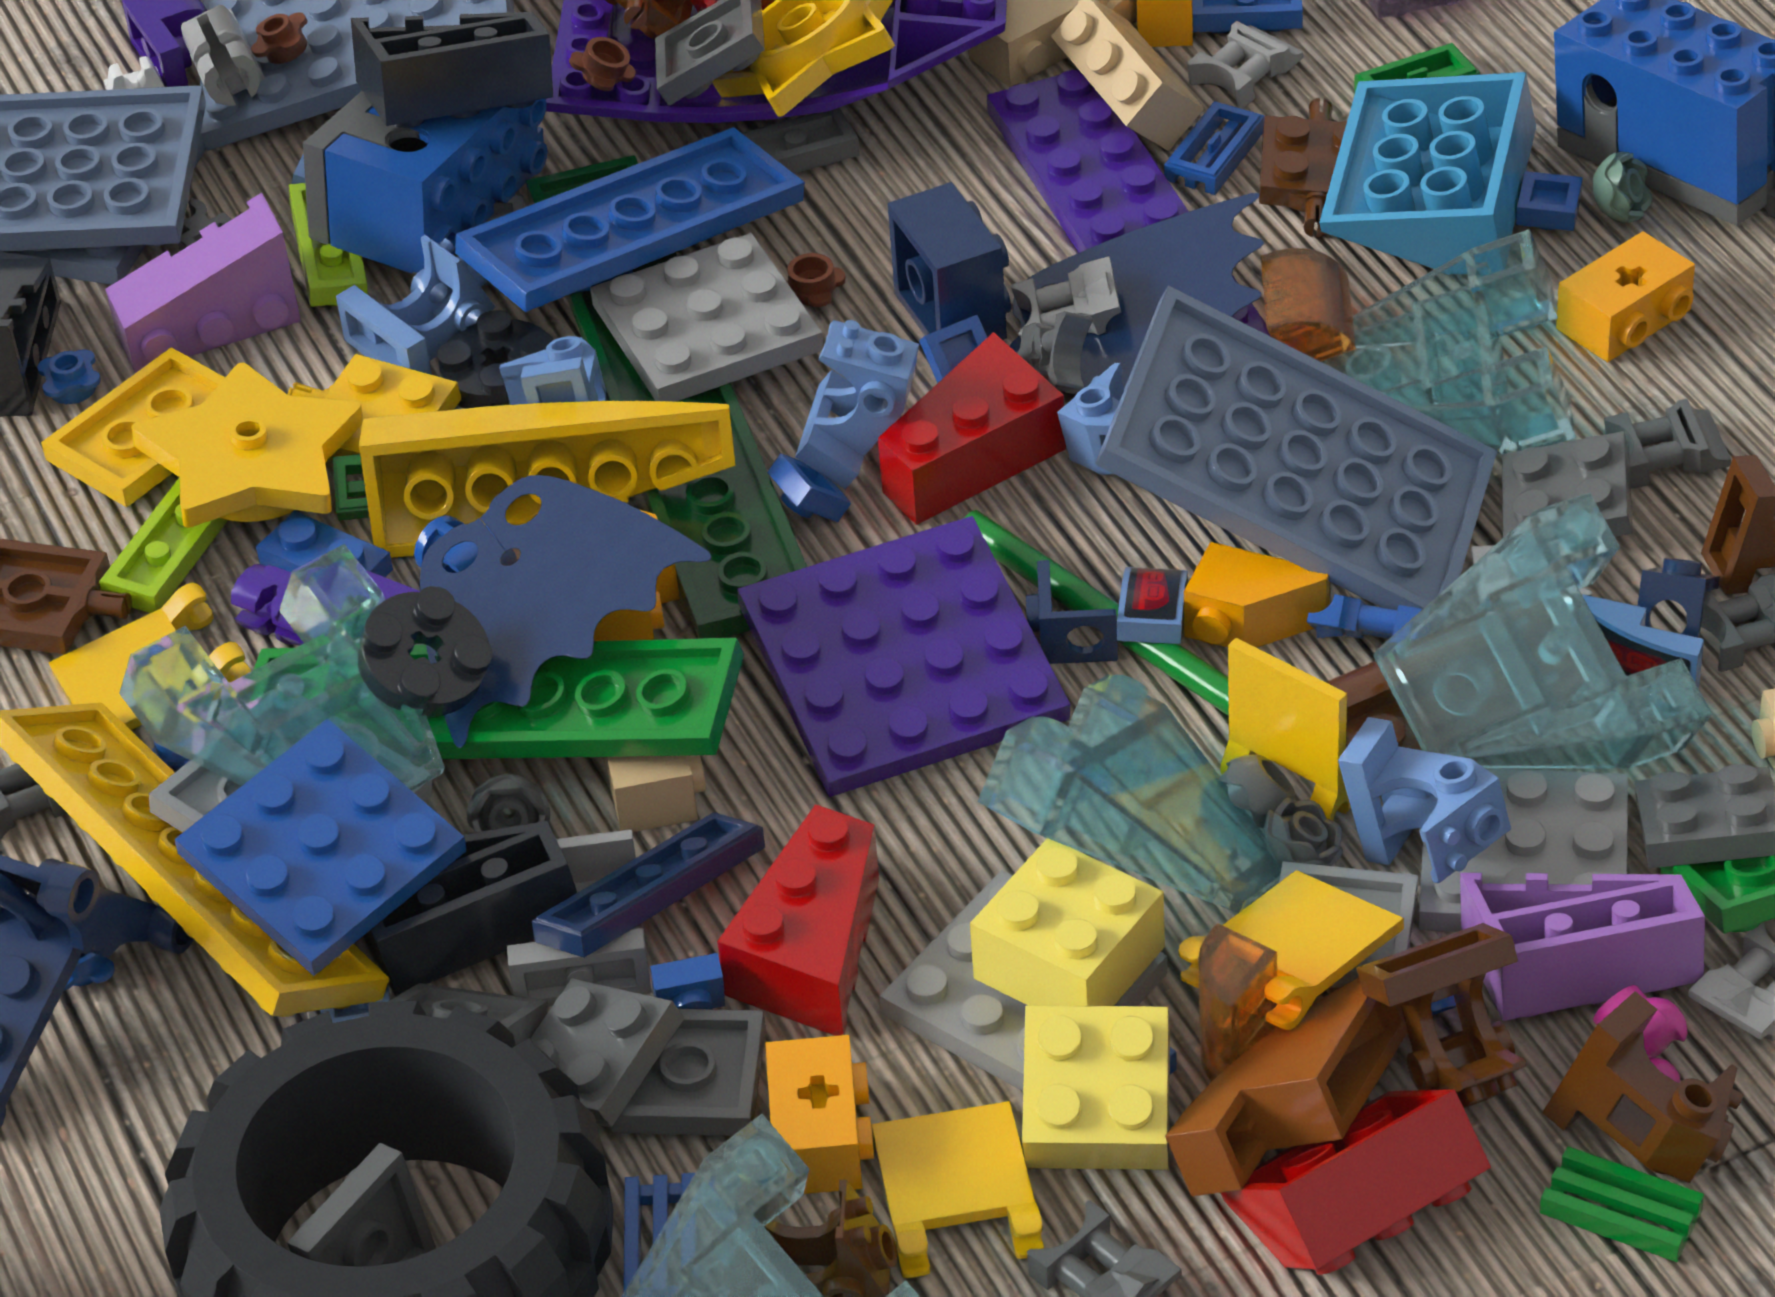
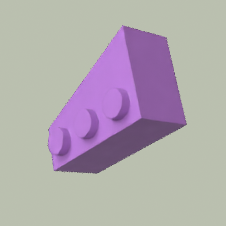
M262 193L246 202L250 209L221 227L216 222H213L199 232L203 238L172 256L167 250L105 289L116 334L135 373L171 347L189 357L301 322L283 231Z
M1460 873L1461 930L1485 923L1511 934L1518 962L1486 973L1483 980L1502 1021L1532 1017L1541 1013L1587 1004L1602 1003L1631 985H1637L1643 993L1693 984L1704 976L1705 915L1682 875L1592 874V885L1548 884V873H1526V884H1482V873Z

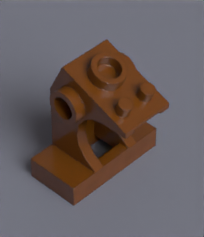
M1757 455L1733 456L1701 551V555L1713 575L1720 576L1719 585L1725 595L1748 593L1756 569L1775 567V484Z
M1481 923L1356 967L1364 995L1389 1007L1401 1004L1413 1052L1407 1055V1065L1413 1083L1418 1090L1455 1089L1463 1108H1467L1500 1095V1091L1503 1092L1518 1086L1513 1073L1526 1067V1060L1515 1054L1512 1038L1505 1025L1500 1021L1490 1023L1482 993L1483 980L1486 973L1518 962L1511 934ZM1454 995L1462 1031L1439 1039L1433 1022L1431 1004Z
M1635 991L1597 1024L1542 1113L1563 1131L1584 1114L1649 1170L1658 1174H1667L1690 1183L1705 1160L1708 1159L1716 1163L1729 1143L1734 1124L1727 1121V1108L1729 1106L1736 1110L1743 1098V1093L1733 1089L1738 1068L1731 1064L1721 1075L1708 1084L1694 1078H1688L1678 1083L1660 1072L1649 1060L1644 1048L1643 1035L1645 1028L1658 1009Z
M839 1180L840 1208L834 1209L829 1213L826 1223L820 1226L809 1227L786 1226L765 1215L761 1181H732L721 1297H889L890 1268L895 1267L897 1263L895 1239L889 1227L885 1224L880 1225L873 1216V1203L870 1197H859L847 1180ZM792 1266H828L818 1272L791 1273Z

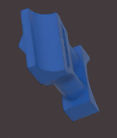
M1337 594L1334 595L1333 601L1326 609L1316 613H1308L1307 623L1316 630L1317 638L1344 636L1363 639L1364 635L1396 640L1403 647H1409L1428 639L1432 624L1428 617L1423 616L1424 609L1398 605L1397 610L1366 605L1361 599Z

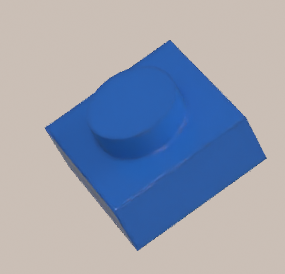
M1525 171L1517 204L1516 225L1537 227L1543 230L1574 231L1582 196L1583 177Z
M975 315L922 337L919 342L937 383L987 338V335L978 315Z
M780 453L767 472L784 491L780 497L783 503L802 517L811 518L813 514H817L839 522L851 505L849 499L833 481L798 459Z
M718 953L650 966L654 997L673 1001L678 1009H713L725 1006L724 981Z

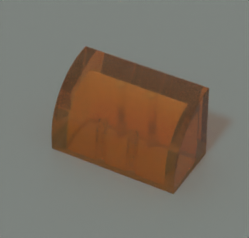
M1305 248L1281 249L1261 256L1267 330L1272 338L1318 361H1323L1356 349L1348 275L1337 261L1324 253Z
M1219 923L1205 937L1198 957L1200 1060L1203 1070L1211 1082L1244 1052L1277 1028V1026L1266 1021L1267 1012L1272 1011L1277 1004L1264 996L1266 984L1277 977V951Z

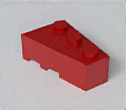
M993 332L878 437L882 493L918 525L1066 450V443L1057 414L1064 407V395Z
M817 804L814 805L717 941L725 996L834 1036L845 1035L851 992L855 990L858 978V961L862 943L866 942L879 883L874 824Z

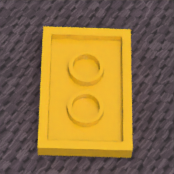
M171 347L43 440L41 444L45 460L127 508L172 474L170 470L134 446L132 425L140 421L202 404L225 377Z

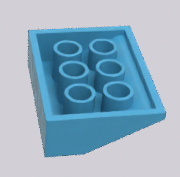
M1526 72L1359 81L1320 218L1321 232L1445 273H1483L1504 270L1516 219L1524 173L1527 170L1536 130Z

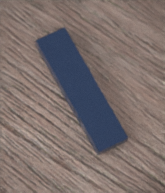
M711 813L537 916L536 919L532 920L535 942L583 958L587 957L765 848L763 827L719 813Z

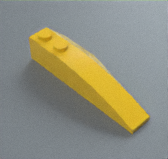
M672 401L550 402L486 406L363 419L359 442L373 545L390 552L391 558L414 556L415 545L420 533L428 523L437 517L448 515L457 518L464 524L474 522L485 514L495 496L517 480L530 475L551 476L568 480L628 503L629 497L655 488L663 491L736 466L729 404ZM527 494L517 498L506 511L505 518L507 522L511 525H521L532 520L541 508L542 502L540 497L534 494Z

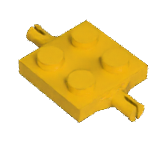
M359 354L353 356L335 383L329 388L320 390L294 382L292 384L293 388L290 387L287 394L299 397L358 401L362 405L363 419L454 410L461 400L458 382ZM362 426L329 458L330 460L337 456L360 454L359 442Z

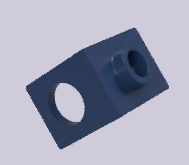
M1664 558L1663 568L1656 567L1642 570L1637 606L1646 608L1645 626L1652 628L1650 621L1651 612L1659 602L1672 600L1679 603L1687 614V625L1681 634L1700 638L1706 591L1719 588L1720 576L1701 573V562L1676 558Z
M1050 560L1037 561L1038 594H1026V614L1032 631L1040 632L1041 648L1049 664L1117 661L1116 610L1098 609L1052 612ZM1081 626L1095 627L1104 635L1097 644L1087 647L1074 645L1067 639L1070 631Z

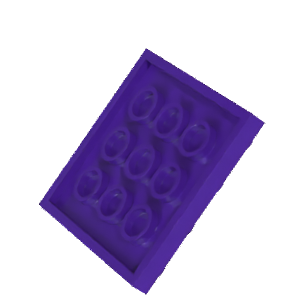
M973 516L738 588V605L829 797L1070 720L1071 704Z

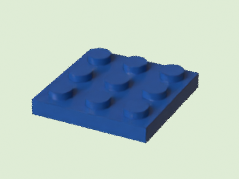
M328 718L175 838L178 854L313 976L466 852L465 837Z

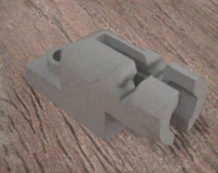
M220 4L182 23L183 40L204 87L215 103L236 106L232 95L246 88L251 97H253L258 90L260 81L264 80L265 77L232 9H227L224 5Z

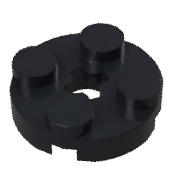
M488 311L478 317L476 324L466 327L467 329L457 332L445 344L440 346L437 351L440 374L444 379L458 382L461 400L457 405L462 408L491 406V404L507 403L509 398L501 376L500 365L545 350L546 346L554 339L549 333L535 324L511 319V316L505 311Z
M429 586L420 592H406L392 596L376 606L368 617L360 636L358 669L370 691L386 705L401 710L404 704L413 709H424L421 716L438 717L458 711L476 696L492 659V648L484 628L467 608L455 602L453 595L448 590ZM424 644L433 648L436 651L435 659L437 662L431 664L425 657L415 660L410 656L414 645Z

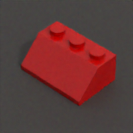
M1455 1089L1388 1091L1362 1106L1343 1139L1290 1147L1257 1166L1242 1190L1222 1192L1220 1194L1224 1202L1285 1268L1314 1269L1317 1275H1323L1338 1270L1352 1262L1356 1258L1353 1248L1374 1237L1376 1241L1385 1240L1410 1228L1414 1224L1411 1214L1431 1203L1433 1207H1439L1465 1196L1472 1190L1469 1180L1490 1169L1491 1165Z

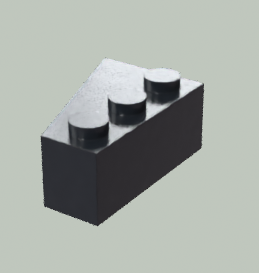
M533 12L460 14V25L424 26L423 16H405V27L370 28L369 17L351 18L356 82L386 126L393 125L400 128H411L421 125L425 119L448 115L454 118H469L477 115L480 110L500 106L514 109L526 108L533 105L535 100L553 97L549 32Z
M50 258L0 259V417L32 416L42 379L37 366L40 361L47 358L61 304Z
M548 821L464 834L466 852L370 930L397 996L418 983L428 984L506 952L508 945L523 944L535 940L532 920L578 893L568 863Z

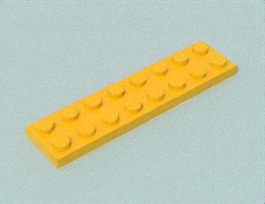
M102 702L0 710V746L9 754L11 760L19 764L43 788V791L53 798L77 822V825L87 832L112 857V860L121 866L147 892L152 900L157 902L183 927L188 936L195 939L220 964L224 972L231 975L257 1001L264 1011L272 1017H290L296 1013L330 1008L345 1009L351 1005L376 1002L383 999L389 977L355 944L351 945L313 976L178 854L175 838L183 832L152 814L149 805V793L175 772Z

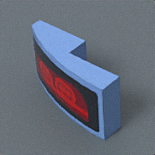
M1125 567L1117 617V641L1181 644L1184 621V590L1188 584V570Z
M1582 595L1579 604L1576 647L1578 651L1605 670L1626 681L1669 697L1694 702L1700 685L1704 639L1646 627V608Z

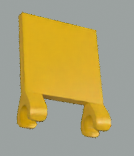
M189 583L179 588L162 608L48 662L51 671L72 705L102 702L130 730L210 691L239 689L249 683L252 675L248 665L243 662L245 660V653L236 642H227L217 647L199 667L177 631L202 629L211 624L214 619L211 608L205 603L207 600L206 593L197 583Z
M1235 638L1228 645L1229 740L1221 762V775L1228 769L1226 763L1234 758L1243 755H1262L1315 783L1310 800L1315 801L1321 806L1328 820L1334 821L1337 811L1346 814L1351 809L1338 759L1346 749L1347 693Z
M1295 870L1210 935L1192 936L1185 939L1179 945L1178 955L1192 964L1187 970L1181 972L1180 979L1196 988L1205 989L1215 981L1229 957L1273 977L1265 986L1264 996L1277 1005L1272 1011L1267 1012L1266 1021L1284 1030H1291L1302 1021L1317 996L1404 930V918Z
M1010 1101L871 1124L903 1278L930 1274L931 1270L927 1254L928 1241L925 1230L1008 1216L1016 1258H1027V1251L1029 1249H1044L1041 1236L1043 1230L1042 1219L1034 1199Z

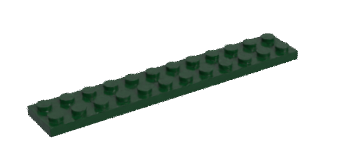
M631 155L526 180L530 204L538 203L638 164L636 156ZM674 252L633 269V272L666 262L671 258L677 257V254ZM591 291L567 295V300L582 338L596 350L608 401H655L594 308ZM731 383L676 402L729 404L736 466L663 491L655 488L642 493L649 513L656 514L659 521L688 537L709 551L712 556L711 560L707 562L686 561L675 563L678 588L698 639L724 638L751 631L738 605V588L807 567Z

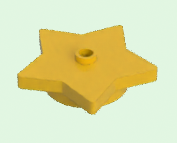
M776 0L762 10L765 50L747 68L740 71L730 70L714 79L712 83L721 98L765 94L777 116L781 117L833 74L882 54L895 46L886 28L880 22L893 0Z
M243 362L238 363L202 404L134 423L132 425L133 442L138 450L180 477V505L184 527H194L217 518L238 522L264 521L284 516L294 510L328 514L331 512L332 506L325 463L362 426V405L358 401L289 396Z

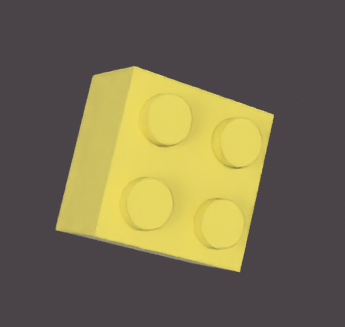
M1047 837L970 922L973 977L975 980L1028 1006H1114L1165 947L1164 891Z
M1025 1006L1022 1145L1026 1168L1169 1170V1144L1165 1137L1169 1132L1170 1029L1168 1007Z

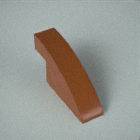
M1358 977L1313 1003L1302 1021L1295 1028L1284 1030L1277 1027L1219 1074L1185 1109L1165 1135L1191 1196L1242 1190L1267 1150L1343 1139L1408 1033L1401 1004L1389 1007L1364 995Z

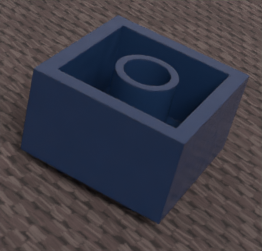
M952 182L889 202L888 216L894 294L923 334L928 335L978 315L987 338L994 332L1002 340L1007 339L1006 314L1011 312V300L1004 284L1003 268L1008 267L1009 256L1001 236L997 233L992 235L984 225L977 205L973 201L967 202Z

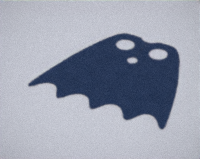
M1250 193L1215 203L1131 231L1061 260L1028 278H1033L1036 288L1041 289L1051 284L1068 281V273L1076 270L1083 263L1110 257L1121 313L1113 316L1106 325L1107 333L1100 335L1087 333L1080 362L1084 388L1091 383L1095 376H1100L1114 363H1120L1123 372L1121 379L1125 389L1158 302L1168 285L1230 317H1233L1240 309L1261 297L1262 294L1259 290L1240 285L1232 277L1235 266L1242 259L1264 245L1262 239L1243 235L1234 231L1232 227L1234 218L1244 208L1255 202L1260 196L1259 193ZM1014 297L1012 313L1021 322L1022 329L1028 322L1031 312L1019 308ZM1020 336L1010 344V347L1016 353L1021 345Z
M530 475L517 480L494 497L489 509L480 518L469 524H461L454 527L435 541L423 558L420 572V591L429 586L448 590L453 595L455 602L463 605L478 619L486 632L492 648V659L476 696L458 711L444 715L454 744L458 748H462L465 745L474 714L483 705L494 701L519 707L526 706L530 700L534 675L546 660L563 655L579 659L589 658L593 653L594 632L603 617L618 610L628 609L644 612L653 610L656 605L657 577L663 569L679 562H707L712 557L709 551L670 526L623 501L568 480L543 475ZM527 494H534L540 497L542 502L541 508L532 520L521 525H511L507 522L505 518L506 511L517 498ZM466 541L477 545L478 555L468 568L457 573H449L444 570L442 566L443 558L453 546ZM516 548L520 550V558L510 566L501 564V558L506 551ZM426 645L430 663H436V651Z

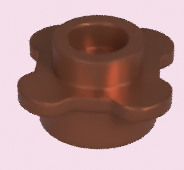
M296 12L289 17L286 14H274L266 18L256 27L258 38L257 42L251 46L253 55L258 58L266 56L267 60L273 64L287 63L300 56L307 46V40L302 32V28L308 22L306 16L301 12Z
M607 37L592 38L587 43L583 53L573 52L569 59L570 65L575 70L582 71V76L587 83L602 91L613 90L614 85L621 81L631 82L636 74L634 67L628 64L630 61L628 50L621 43Z
M806 253L799 255L791 260L787 267L788 280L786 282L803 305L823 307L830 304L832 301L831 294L835 288L844 285L846 282L845 272L840 268H834L832 260L822 254Z

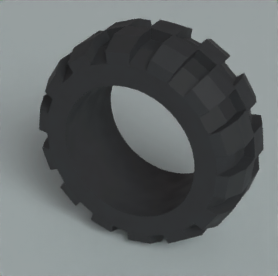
M418 1001L369 1002V1016L333 1023L330 1013L327 1011L284 1028L282 1030L280 1047L262 1058L247 1050L213 1081L206 1099L210 1112L191 1111L165 1171L168 1188L159 1211L165 1253L178 1297H594L599 1290L597 1277L611 1254L614 1209L605 1157L595 1115L580 1102L578 1085L529 1038L516 1045L514 1034L499 1020L455 1006L446 1019L427 1016ZM379 1143L402 1152L405 1161L428 1160L455 1164L481 1173L503 1187L491 1207L462 1234L430 1252L396 1263L361 1267L325 1264L301 1257L275 1243L283 1227L307 1200L331 1183L347 1176L361 1164Z

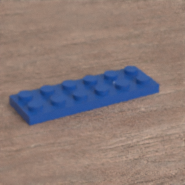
M732 127L457 233L455 254L524 312H527L803 201L805 182L736 128Z

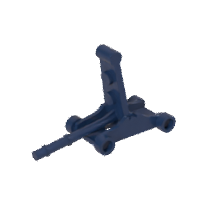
M0 855V1129L6 1116V1104L78 963L81 953L86 954L91 951V953L109 958L118 947L127 942H150L156 948L175 954H182L194 941L193 938L185 933L183 927L159 904L155 905L99 887V878L93 869L71 862L49 858L37 867Z

